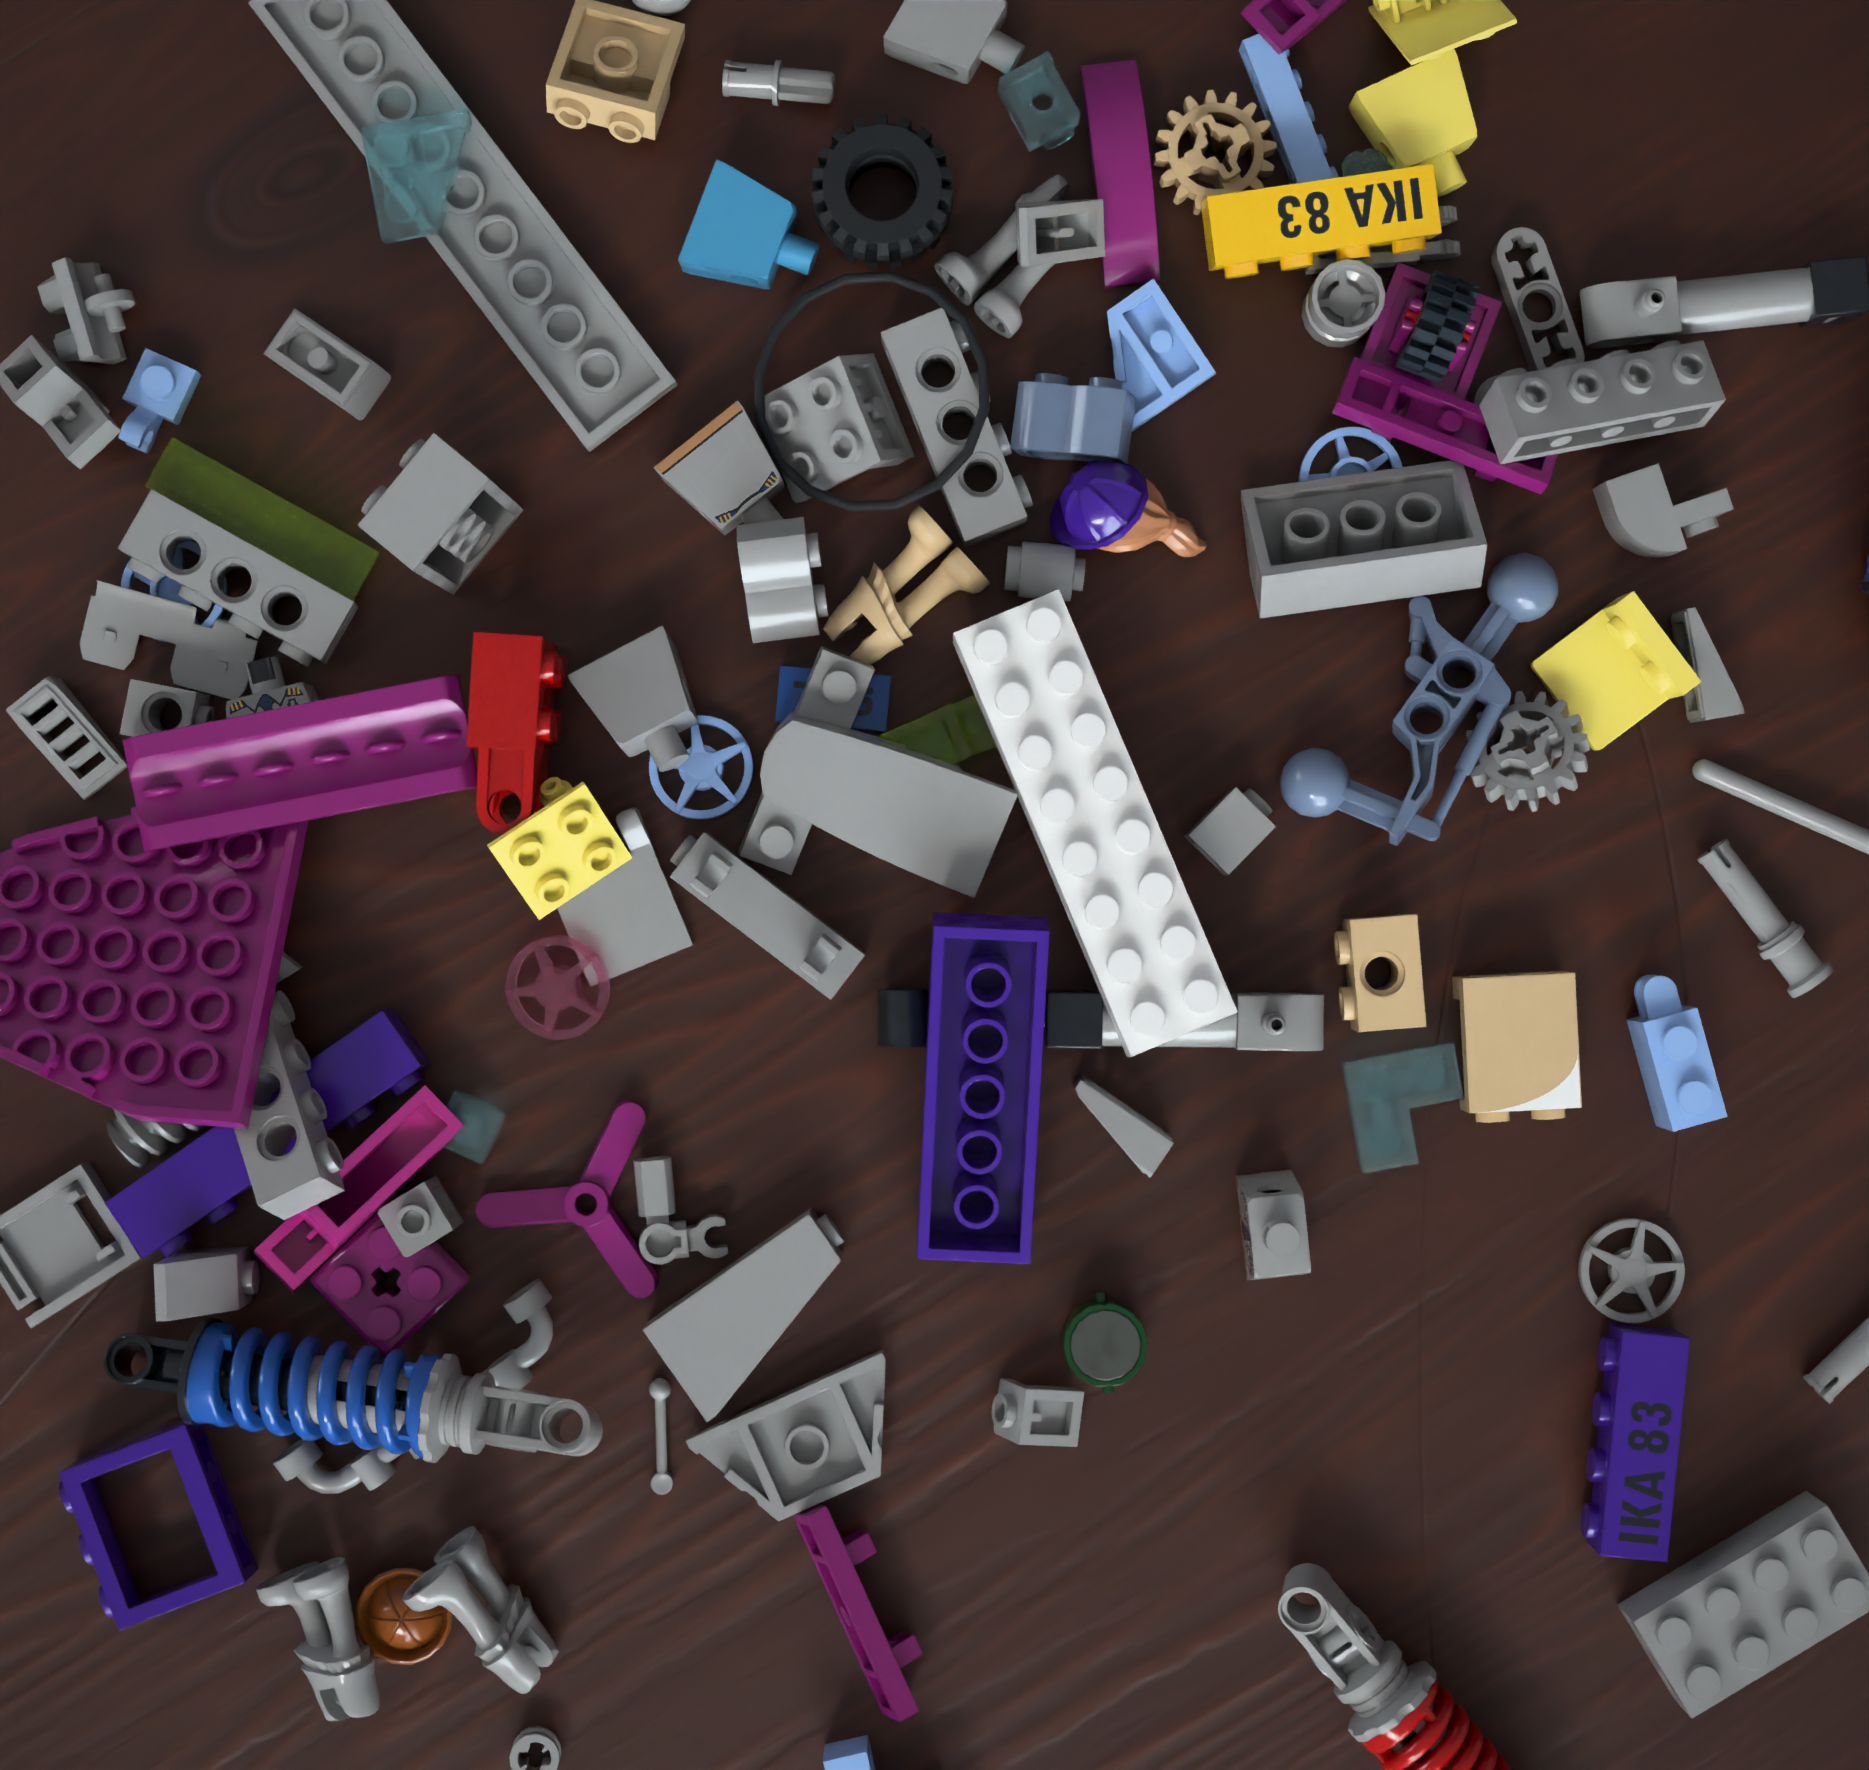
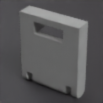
M89 1161L78 1165L0 1215V1236L4 1240L0 1242L1 1286L17 1310L26 1307L39 1298L45 1304L43 1308L37 1309L25 1319L31 1329L142 1259L137 1249L105 1205V1202L112 1197ZM85 1196L89 1197L116 1239L115 1242L106 1247L103 1246L76 1204L77 1201Z

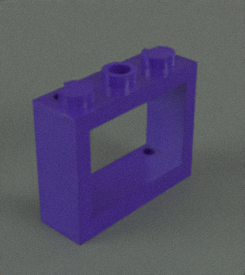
M180 1421L75 1461L59 1472L61 1478L59 1483L61 1501L65 1509L69 1513H74L81 1531L79 1547L82 1556L89 1565H94L101 1583L99 1587L101 1606L108 1617H114L119 1631L244 1584L258 1570L204 1424L192 1426ZM170 1449L216 1571L140 1600L94 1477Z

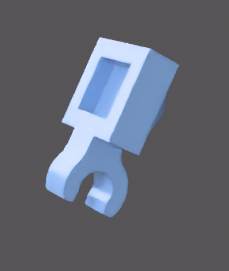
M145 348L122 398L127 403L136 406V409L126 418L118 439L125 441L126 445L148 454L155 442L163 419L176 425L180 424L202 375L197 370Z

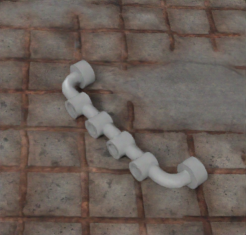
M540 1278L522 1287L503 1304L516 1324L526 1319L529 1321L531 1334L524 1344L517 1349H512L503 1354L486 1370L481 1372L491 1374L496 1386L522 1389L534 1378L528 1367L536 1363L548 1351L553 1338V1321L545 1305L552 1299V1295ZM300 1439L282 1452L273 1461V1465L285 1481H289L297 1476L311 1490L322 1494H339L353 1488L360 1482H363L369 1491L377 1488L397 1471L391 1461L401 1454H391L380 1445L376 1449L363 1450L340 1470L328 1472L321 1469L315 1463L323 1453L314 1440ZM412 1448L408 1450L414 1459L420 1458L413 1452Z

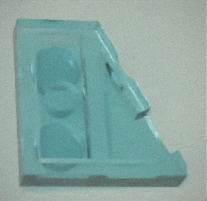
M467 108L360 128L380 237L385 244L441 233L448 209L446 205L448 193L454 187L460 167L458 159L465 134L470 132L472 125L471 114Z

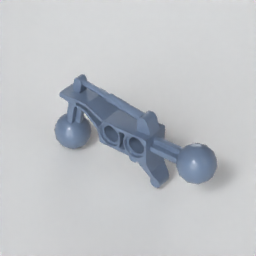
M1527 552L1518 553L1503 558L1492 568L1487 580V596L1491 604L1463 643L1452 637L1436 621L1432 604L1427 597L1416 596L1410 601L1408 642L1411 643L1410 657L1405 662V674L1419 685L1394 718L1392 725V734L1410 751L1413 781L1404 801L1351 780L1348 767L1342 758L1332 751L1321 748H1309L1290 757L1282 769L1279 783L1282 797L1288 806L1300 815L1314 818L1327 816L1339 810L1389 831V843L1398 846L1407 832L1428 841H1436L1440 837V827L1466 776H1470L1501 712L1506 710L1510 704V688L1497 672L1495 664L1491 660L1518 623L1530 622L1543 617L1553 607L1557 599L1558 579L1554 569L1544 558ZM1425 640L1434 662L1433 665L1421 657L1422 644H1425ZM1462 667L1473 675L1474 681L1468 687L1456 689L1444 681L1443 675L1451 668ZM1478 700L1485 705V708L1454 768L1456 772L1432 820L1419 816L1433 797L1439 753ZM1431 712L1440 718L1442 726L1432 734H1422L1417 732L1410 722L1416 714Z

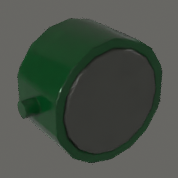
M1106 1291L1095 1292V1299H1088L1072 1310L1063 1326L1062 1345L1068 1365L1078 1378L1093 1386L1103 1387V1393L1114 1392V1386L1122 1385L1139 1372L1146 1359L1148 1341L1140 1319L1130 1306L1115 1298H1106Z

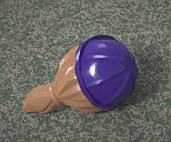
M1094 460L1078 471L1071 473L1070 479L1059 499L1054 504L1050 516V530L1056 540L1061 545L1074 549L1097 548L1108 552L1120 553L1138 550L1158 540L1166 544L1179 556L1192 557L1201 553L1207 547V543L1197 536L1193 525L1188 520L1177 517L1174 512L1167 510L1163 497L1155 485L1131 464Z

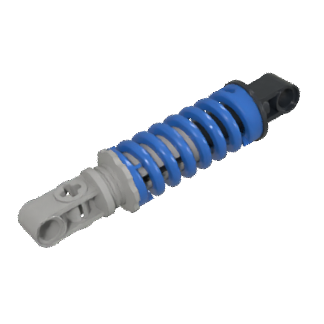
M215 1318L203 1319L192 1332L188 1342L127 1333L116 1337L108 1345L104 1354V1368L107 1375L113 1381L142 1390L177 1395L180 1417L185 1424L192 1426H201L209 1423L218 1427H231L238 1424L241 1428L250 1432H257L267 1428L275 1436H289L295 1432L299 1437L308 1441L318 1440L324 1436L333 1445H346L353 1440L361 1449L371 1450L382 1445L391 1454H403L412 1448L417 1456L430 1463H437L446 1454L449 1446L459 1447L463 1453L477 1455L483 1450L485 1444L536 1453V1451H544L570 1456H583L592 1452L598 1446L603 1434L601 1418L589 1406L571 1399L550 1397L539 1392L496 1386L491 1374L476 1373L474 1376L462 1375V1367L460 1366L458 1356L455 1354L444 1353L442 1356L426 1353L421 1355L416 1363H412L409 1361V1356L404 1350L394 1349L388 1353L382 1364L378 1348L375 1345L368 1344L359 1349L353 1360L352 1349L346 1341L338 1340L333 1342L326 1353H324L323 1343L315 1336L304 1338L297 1349L295 1340L289 1332L276 1333L268 1343L263 1330L253 1327L247 1329L238 1339L237 1330L232 1324L224 1323L222 1320ZM144 1348L147 1355L145 1367L140 1373L133 1375L131 1370L132 1359L139 1350ZM252 1406H259V1408L254 1411ZM281 1410H285L288 1412L283 1416ZM572 1413H579L583 1421L582 1432L575 1441L564 1443L560 1436V1425L566 1416Z

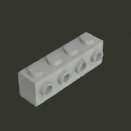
M1673 340L1661 343L1651 350L1630 353L1628 350H1617L1592 361L1579 363L1576 359H1566L1553 364L1547 369L1527 372L1524 368H1516L1506 371L1494 380L1479 407L1501 465L1704 427L1725 402L1726 398L1704 340L1680 344L1679 341Z

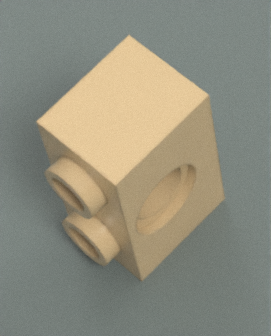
M1417 914L1342 919L1343 931H1336L1334 934L1337 964L1346 965L1347 987L1339 988V1007L1342 1020H1350L1351 1030L1357 1032L1427 1027ZM1382 957L1391 967V977L1386 985L1374 989L1366 981L1365 969L1372 959Z

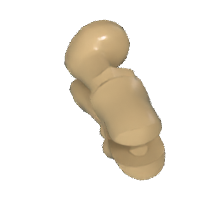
M921 506L915 508L909 515L908 528L911 538L902 552L883 571L874 562L869 577L866 579L863 575L861 576L857 586L838 605L823 628L834 642L847 631L853 629L863 616L871 622L877 630L871 636H867L861 645L849 656L853 659L872 665L890 651L904 645L902 640L913 636L910 628L945 597L958 590L972 594L978 593L990 584L974 563L956 547L923 583L901 602H896L895 594L922 568L953 544L947 534Z

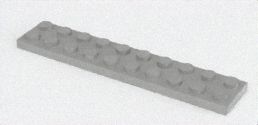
M251 0L248 2L589 452L678 385L387 0Z

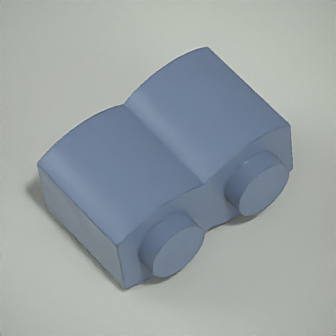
M1037 373L1035 382H1019L1010 443L1011 450L1020 456L1040 459L1076 460L1082 462L1099 460L1128 464L1136 397L1129 391L1122 389V381L1105 377L1089 378L1088 386L1068 385V377L1051 373Z

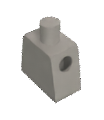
M904 0L883 37L884 53L886 55L962 84H968L982 61L1009 76L1019 62L1025 45L1000 31L1007 17L1008 3L1006 0Z
M663 626L568 675L573 686L628 757H633L649 750L660 772L674 769L688 760L689 754L678 733L695 725L698 722V717L677 648Z

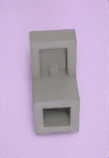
M30 335L0 364V386L17 407L45 429L65 457L79 469H82L121 432V429L108 414L111 411L77 374L64 362H61L52 351L33 335Z
M1659 463L1605 481L1592 489L1605 527L1612 538L1629 552L1649 558L1667 557L1688 549L1681 530L1682 528L1687 538L1720 527L1717 516L1734 509L1727 488L1673 506Z

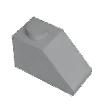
M250 1246L183 1249L153 1264L156 1322L240 1310L253 1302L252 1294H257L259 1290V1265L256 1260L251 1261Z

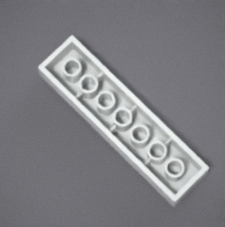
M1059 589L954 632L953 644L1014 790L1018 794L1019 802L1126 1056H1135L1237 1013L1238 1011Z

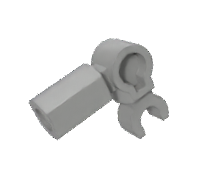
M671 1156L643 1157L633 1160L638 1216L646 1217L647 1221L639 1237V1249L642 1256L653 1264L663 1265L671 1262L673 1259L689 1258V1252L699 1251L709 1258H721L727 1255V1244L711 1245L705 1240V1233L709 1228L726 1225L724 1215L708 1214L702 1217L696 1225L687 1226L686 1220L669 1221V1215L676 1213Z

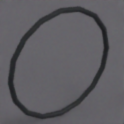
M893 271L843 274L803 293L770 329L754 371L755 423L774 465L807 496L850 512L897 510L940 490L973 454L990 410L989 364L970 319L936 287ZM892 282L930 296L961 325L978 363L979 409L964 449L934 481L896 499L851 501L813 487L782 458L765 420L764 374L779 335L809 302L847 284Z

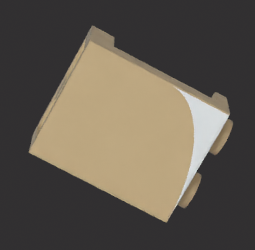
M1548 971L1452 976L1453 999L1460 1000L1464 1098H1459L1460 1110L1467 1113H1475L1476 1122L1492 1123L1510 1121L1509 1111L1531 1110V1119L1550 1120L1566 1118V1108H1582L1575 972Z

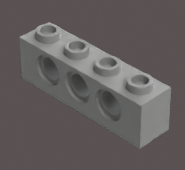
M943 308L880 332L882 346L936 478L964 449L967 438L956 440L949 437L943 429L945 420L953 414H964L974 422L979 409L978 371L970 374L962 353L970 350L969 343L961 325L956 320L949 322ZM935 362L945 363L952 369L954 378L947 386L941 388L932 387L922 377L924 369ZM986 417L973 454L941 488L964 548L1025 524L1028 517L1025 508L1033 506L1030 493L1022 475L1019 474L1012 477L1004 459L1005 456L1012 454V450L1001 423L991 425L988 417ZM975 465H984L990 468L995 474L996 483L985 492L971 490L964 481V475L969 468Z
M152 489L118 547L123 553L132 557L127 568L156 584L162 575L181 584L182 587L177 594L178 596L207 612L212 603L219 605L233 613L228 621L229 624L256 639L260 637L263 630L283 641L278 651L307 667L313 658L327 664L358 609L357 604L349 598ZM185 541L197 542L201 549L198 563L190 569L176 568L173 562L175 548ZM234 569L248 570L252 579L248 592L236 598L226 596L223 590V580L227 573ZM286 596L298 598L302 604L300 618L291 625L277 624L273 618L275 603Z
M279 990L275 991L249 1127L248 1129L234 1128L258 1207L286 1220L345 1191L339 1173V1170L344 1167L341 1153L333 1140L327 1137L322 1121L327 1118L325 1104L318 1092L311 1088L306 1073L307 1070L311 1069L310 1058L302 1043L295 1039L290 1024L295 1020V1013L289 999ZM280 1088L278 1097L270 1104L271 1096ZM297 1136L295 1146L285 1155L287 1145Z

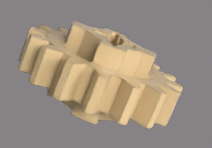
M1208 90L1204 104L1200 106L1191 96L1186 97L1183 103L1185 115H1181L1174 110H1170L1167 114L1165 121L1173 131L1159 130L1155 142L1161 147L1167 148V150L1155 153L1153 163L1154 166L1167 167L1168 169L1161 176L1159 184L1161 188L1175 184L1178 189L1173 202L1176 205L1182 203L1187 197L1194 200L1193 214L1195 215L1200 214L1201 202L1207 196L1264 188L1262 182L1257 177L1270 178L1275 167L1272 163L1263 159L1273 155L1277 148L1276 142L1262 139L1271 126L1269 120L1255 123L1252 117L1257 105L1252 102L1243 110L1235 107L1237 93L1234 92L1228 95L1225 103H1217L1214 90ZM1214 119L1229 122L1235 127L1232 128L1216 123ZM1188 130L1193 149L1184 153V156L1179 159L1178 143L1182 135ZM1207 145H1210L1214 151L1225 150L1226 153L1222 163H1219L1215 156L1207 159L1204 157ZM1250 149V169L1241 178V169L1237 164V158L1243 156ZM1201 180L1214 184L1216 189L1200 186L1194 181Z

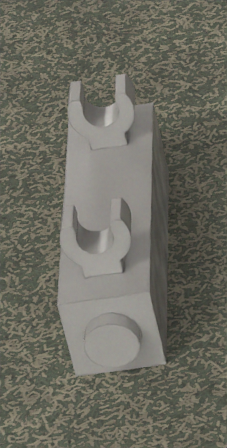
M703 832L698 840L689 835L670 859V862L677 866L670 878L830 1000L866 955L864 951L709 833Z

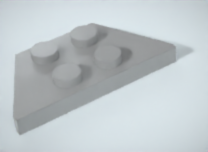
M881 1349L687 1437V1445L695 1454L698 1455L700 1453L725 1474L724 1477L739 1490L746 1491L757 1500L758 1505L777 1521L786 1519L881 1476L885 1353Z

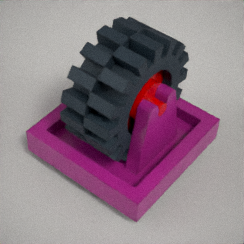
M1397 262L1385 290L1384 307L1376 322L1371 326L1359 359L1465 400L1502 302L1478 293V285L1438 270H1434V273L1431 275Z

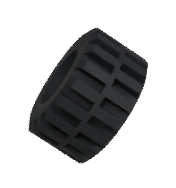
M875 114L876 123L865 125L863 117L851 121L852 130L845 133L842 128L838 129L831 135L832 145L829 148L823 145L818 154V167L813 168L811 179L813 186L812 198L819 228L826 234L827 242L834 251L838 248L842 250L844 259L853 264L856 263L857 259L866 262V269L878 270L879 264H890V270L902 268V261L911 259L913 264L924 258V250L930 247L933 250L941 241V232L943 229L947 230L951 216L953 177L951 166L946 164V153L940 144L937 146L933 145L930 132L923 127L918 132L913 130L911 120L899 117L898 124L888 123V114ZM876 167H890L903 172L912 180L916 187V199L913 205L904 214L891 220L879 221L863 216L852 206L849 198L850 188L861 174Z

